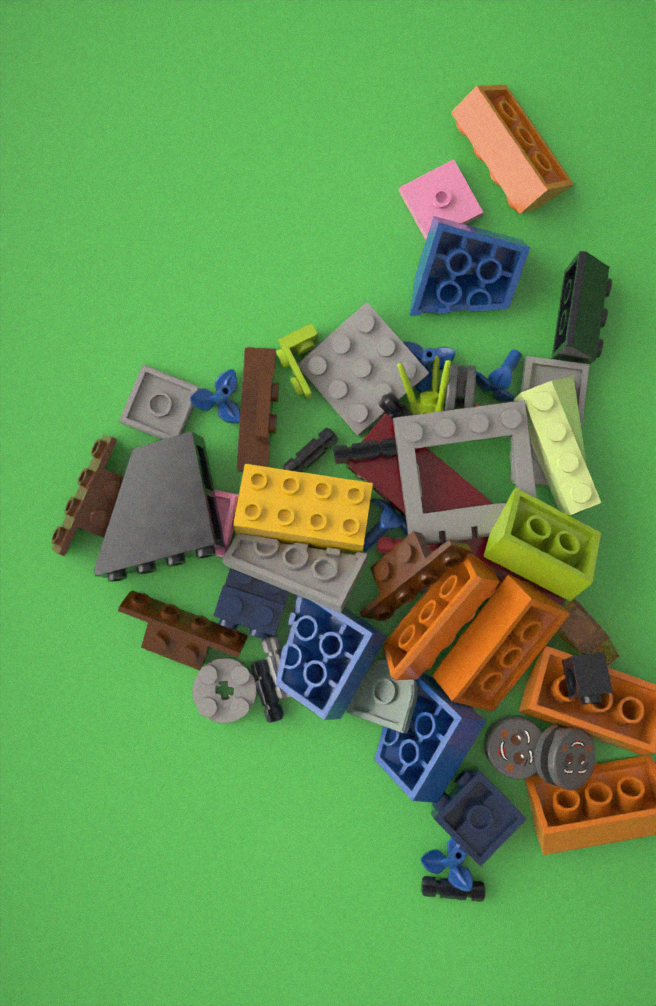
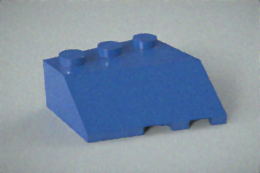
M433 216L415 275L409 315L416 316L421 315V313L434 312L444 314L450 313V311L463 310L473 312L509 309L530 247L521 239Z
M296 595L294 613H290L288 625H291L287 644L283 645L275 685L322 719H341L388 635L345 607L340 613Z
M423 672L416 679L418 697L408 733H401L383 726L374 760L412 801L437 803L486 721L470 706L452 702L437 681Z

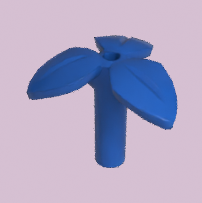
M403 342L430 373L415 388L421 393L428 391L432 387V372L430 368L433 367L435 356L440 358L439 369L443 370L445 361L450 360L452 362L456 351L448 347L427 348L423 350V347L417 343Z
M511 350L501 367L495 369L488 376L489 379L476 371V384L483 392L493 391L494 399L506 403L514 402L516 396L505 390L511 384L512 371L521 359L522 354L518 350Z
M234 369L227 370L215 380L216 394L204 388L197 390L191 395L190 402L196 408L208 411L217 404L218 417L223 421L233 424L240 422L239 406L237 403L227 400L237 389V375Z
M380 499L370 500V503L379 506L383 512L380 521L365 535L363 545L365 552L389 529L400 527L406 537L409 536L406 520L401 514L396 512L393 506Z
M452 837L447 842V857L437 849L429 850L421 857V864L427 871L439 874L448 867V881L454 887L463 891L472 890V874L469 868L460 864L468 856V853Z

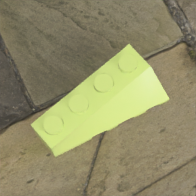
M574 376L553 380L521 392L514 401L525 400L529 439L558 510L567 515H572L600 504L601 500L587 469Z

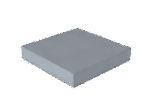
M142 364L118 422L161 440L184 433L195 407L190 402V397L201 387Z

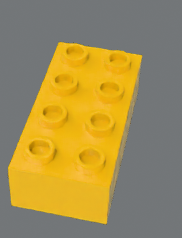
M245 464L233 523L236 535L239 533L277 539L279 542L295 544L296 542L308 544L309 547L327 549L328 547L341 549V552L362 553L373 483Z

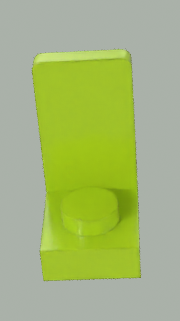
M311 323L278 339L280 350L276 351L283 368L289 366L294 375L290 381L297 396L303 394L306 401L312 399V393L292 354L297 352L298 355H302L315 347L314 343L318 342V334Z

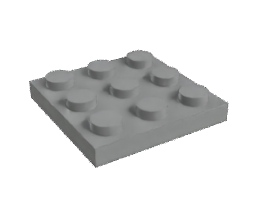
M368 302L362 305L297 364L299 369L357 436L362 434L385 413L379 407V402L384 394L387 395L391 392L399 400L406 395L397 367L398 363H403L412 389L430 374Z

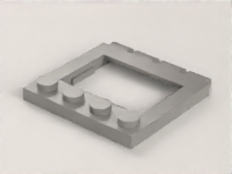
M525 400L393 418L408 535L413 531L422 533L427 545L440 543L439 531L444 532L445 542L447 540L461 541L472 539L471 527L475 526L477 538L489 537L495 522L507 503L423 514L421 497L423 496L419 465L416 464L415 448L510 436L512 451L509 453L513 484H516V488L537 498Z

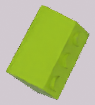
M515 488L490 532L484 557L571 601L593 583L601 532Z

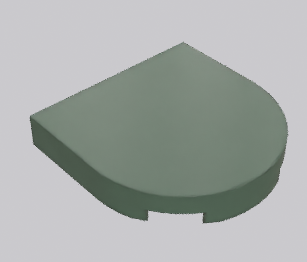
M386 659L374 661L348 705L346 713L401 733H408L418 697L416 679L396 681L391 677Z

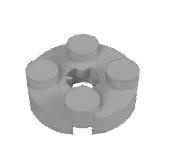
M230 657L214 659L202 667L194 679L192 693L199 713L218 723L237 721L248 713L256 700V678L253 676L252 671L238 659ZM221 681H227L228 687L234 688L233 696L229 694L228 699L222 698V695L216 691L217 685L221 687Z

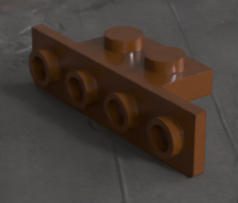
M245 348L237 470L239 472L244 471L245 464L269 467L271 433L276 434L277 414H272L273 402H278L279 383H274L276 349Z
M103 435L101 439H97L91 450L93 458L89 467L84 468L78 478L77 484L79 489L75 497H71L66 504L64 522L62 526H58L52 535V550L57 554L65 556L78 527L103 538L105 537L124 478L104 469L118 439Z
M413 531L370 567L380 595L359 611L360 616L377 621L391 618L394 612L402 605L413 601L416 594L425 587L436 583L439 579L438 577L447 570L459 565L462 559L471 552L469 545L447 540L433 553H430L423 534Z
M135 591L128 593L118 609L119 612L148 623L141 648L197 670L202 668L209 647L238 658L248 637L238 630L219 625L204 616L194 615L179 609L175 605L166 604L149 597L147 594Z

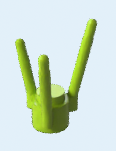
M435 356L432 368L431 391L422 392L418 400L415 398L403 363H398L397 367L410 402V411L413 414L419 415L444 411L451 369L450 360L445 361L438 394L440 358Z

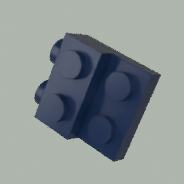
M230 568L213 616L220 618L219 625L237 630L238 624L250 628V635L267 640L269 634L276 635L289 592Z
M475 766L472 771L468 768L464 769L456 777L454 782L457 786L449 794L444 792L437 803L432 802V806L435 809L431 812V815L481 867L527 818Z

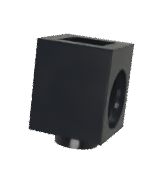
M605 652L575 655L562 660L569 700L581 699L582 705L602 702L601 696L613 693Z

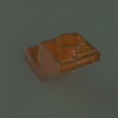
M574 599L565 607L570 615L557 630L559 636L575 649L579 655L605 652L608 667L619 657L610 637L578 601Z

